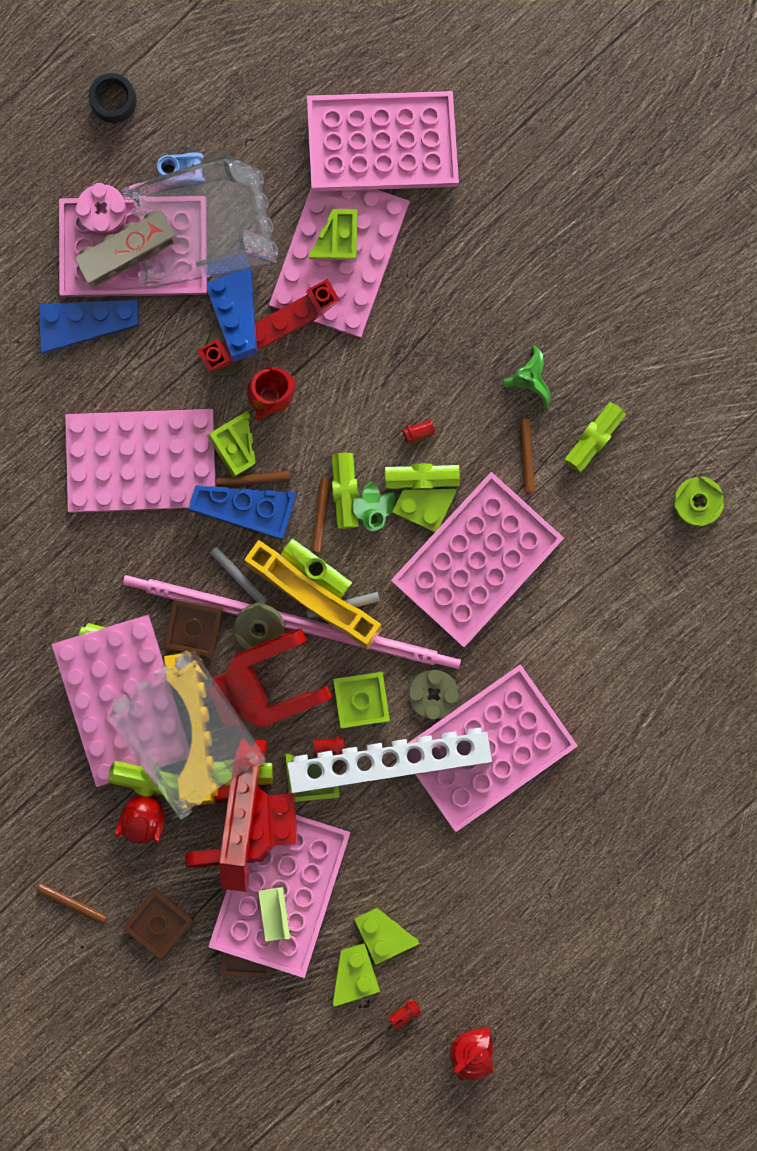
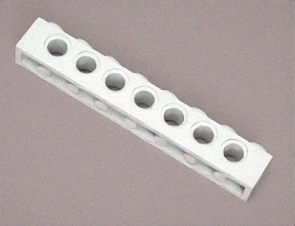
M481 728L466 730L467 735L457 736L456 731L441 734L442 739L432 740L431 735L417 737V742L407 744V739L392 741L391 747L382 748V743L367 745V750L359 752L357 747L342 749L343 754L333 755L332 751L317 753L318 758L308 759L307 755L292 757L293 762H288L292 793L492 762L488 733L481 732ZM467 741L470 744L471 750L467 755H460L457 752L459 742ZM440 744L445 747L446 755L442 759H435L433 757L432 749L435 745ZM416 748L421 752L419 762L411 763L408 761L407 753L410 749ZM387 752H392L397 757L396 764L392 767H387L382 763V757ZM362 756H367L372 761V766L367 771H362L357 766V761ZM342 760L346 763L347 770L344 774L338 775L333 771L332 766L335 761ZM311 764H318L321 767L322 774L319 778H311L309 776L308 768Z

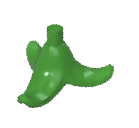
M534 345L531 347L533 352L531 360L523 368L519 369L513 377L504 379V385L506 388L518 387L534 391L541 397L543 401L542 409L545 410L550 404L551 396L547 385L541 379L544 366L543 354Z

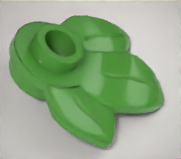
M369 482L363 488L361 498L352 500L353 514L361 519L365 529L377 531L384 526L385 517L393 511L395 493L389 492L381 495L377 486L373 482Z

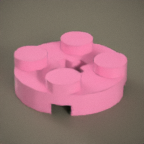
M96 183L82 192L76 205V212L80 222L88 231L94 234L112 233L119 229L125 221L126 204L123 196L117 189L110 185ZM106 204L107 213L101 212L99 215L96 214V206Z

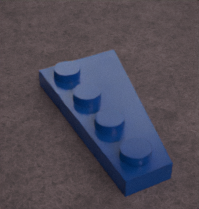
M251 267L207 282V291L234 362L257 354L253 301L254 288L252 283L253 272Z
M195 485L187 510L282 540L297 492L286 493Z

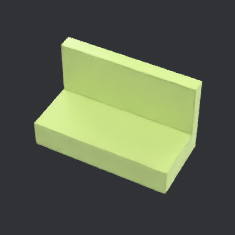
M284 887L259 890L265 941L290 939L291 934Z

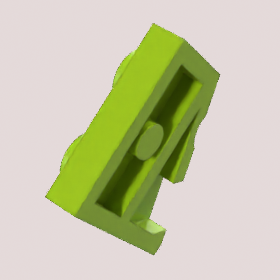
M365 942L341 950L333 1000L334 1007L380 992Z

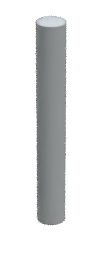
M215 547L210 552L256 602L266 603L268 601L218 547Z
M378 592L343 601L354 607L380 602ZM309 609L306 610L308 619L319 617Z

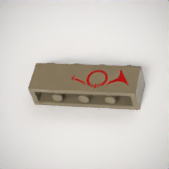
M154 210L147 213L143 220L138 223L132 222L127 224L120 233L104 237L100 244L94 247H86L79 252L80 255L74 257L87 283L92 288L103 284L179 242L162 210Z

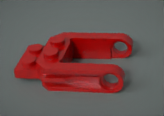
M302 628L237 653L231 660L227 672L206 680L207 689L225 727L244 719L257 726L265 727L324 703L332 697L328 686L325 685L324 688L311 693L307 691L269 706L267 695L255 669L251 666L307 641Z
M230 785L217 786L218 796H215V803L213 804L227 803ZM257 786L247 863L262 862L273 847L298 845L295 795L293 793L268 796ZM221 849L185 853V865L188 868L219 866Z

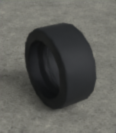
M102 74L93 81L89 89L90 105L95 114L105 122H122L130 117L135 110L137 98L133 85L121 74ZM113 84L121 86L127 94L125 105L116 111L103 109L98 100L101 90Z

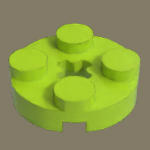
M691 478L683 482L676 490L673 508L678 517L686 524L702 527L714 522L722 513L724 508L723 493L719 485L709 478ZM701 495L704 497L702 502L705 505L704 507L699 506L696 508L692 499L693 497L698 498Z

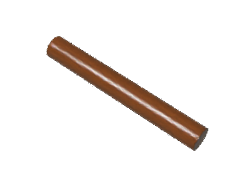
M520 419L525 493H534L535 482L530 419Z
M290 471L216 478V486L228 487L290 481Z
M328 478L320 479L311 548L313 552H321L330 486V479Z
M40 883L36 891L103 925L108 918V915Z

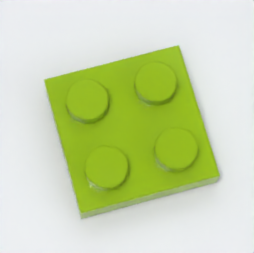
M383 672L333 679L340 728L390 721Z

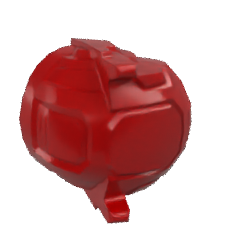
M269 367L256 373L247 386V397L250 406L256 412L254 419L260 421L268 414L285 410L291 404L295 394V380L288 372L280 368Z
M140 794L129 800L119 817L115 837L123 835L128 841L138 844H147L154 840L155 844H158L159 838L162 836L165 820L164 811L159 800L154 795L147 797Z
M490 1027L464 1032L453 1041L450 1048V1059L454 1068L453 1071L459 1075L458 1078L461 1081L464 1079L476 1081L494 1073L491 1057L493 1054V1042Z

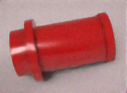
M430 419L411 427L407 425L406 429L402 430L406 442H411L412 444H415V441L421 438L435 435V429Z
M336 736V739H314L315 755L326 751H332V753L339 755L342 753V749H345V739Z
M414 999L411 1001L407 1000L405 1006L389 1016V1020L399 1030L414 1017L418 1018L422 1010Z

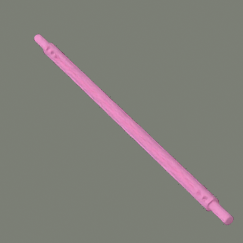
M125 575L123 585L146 590L148 594L172 600L178 598L224 608L223 613L238 616L245 607L252 605L153 579L147 581ZM278 611L287 629L296 630L302 628L303 632L362 647L330 624ZM379 636L376 637L369 647L370 650L430 665L436 663L459 669L461 662L460 659L437 654L438 651Z

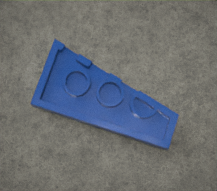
M138 300L39 304L42 354L139 326Z

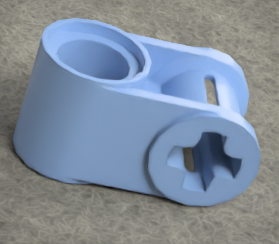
M186 153L162 156L157 163L159 177L165 183H197L204 181L205 175L202 174L201 161L204 159L203 154ZM166 165L175 167V170L169 174L162 171Z

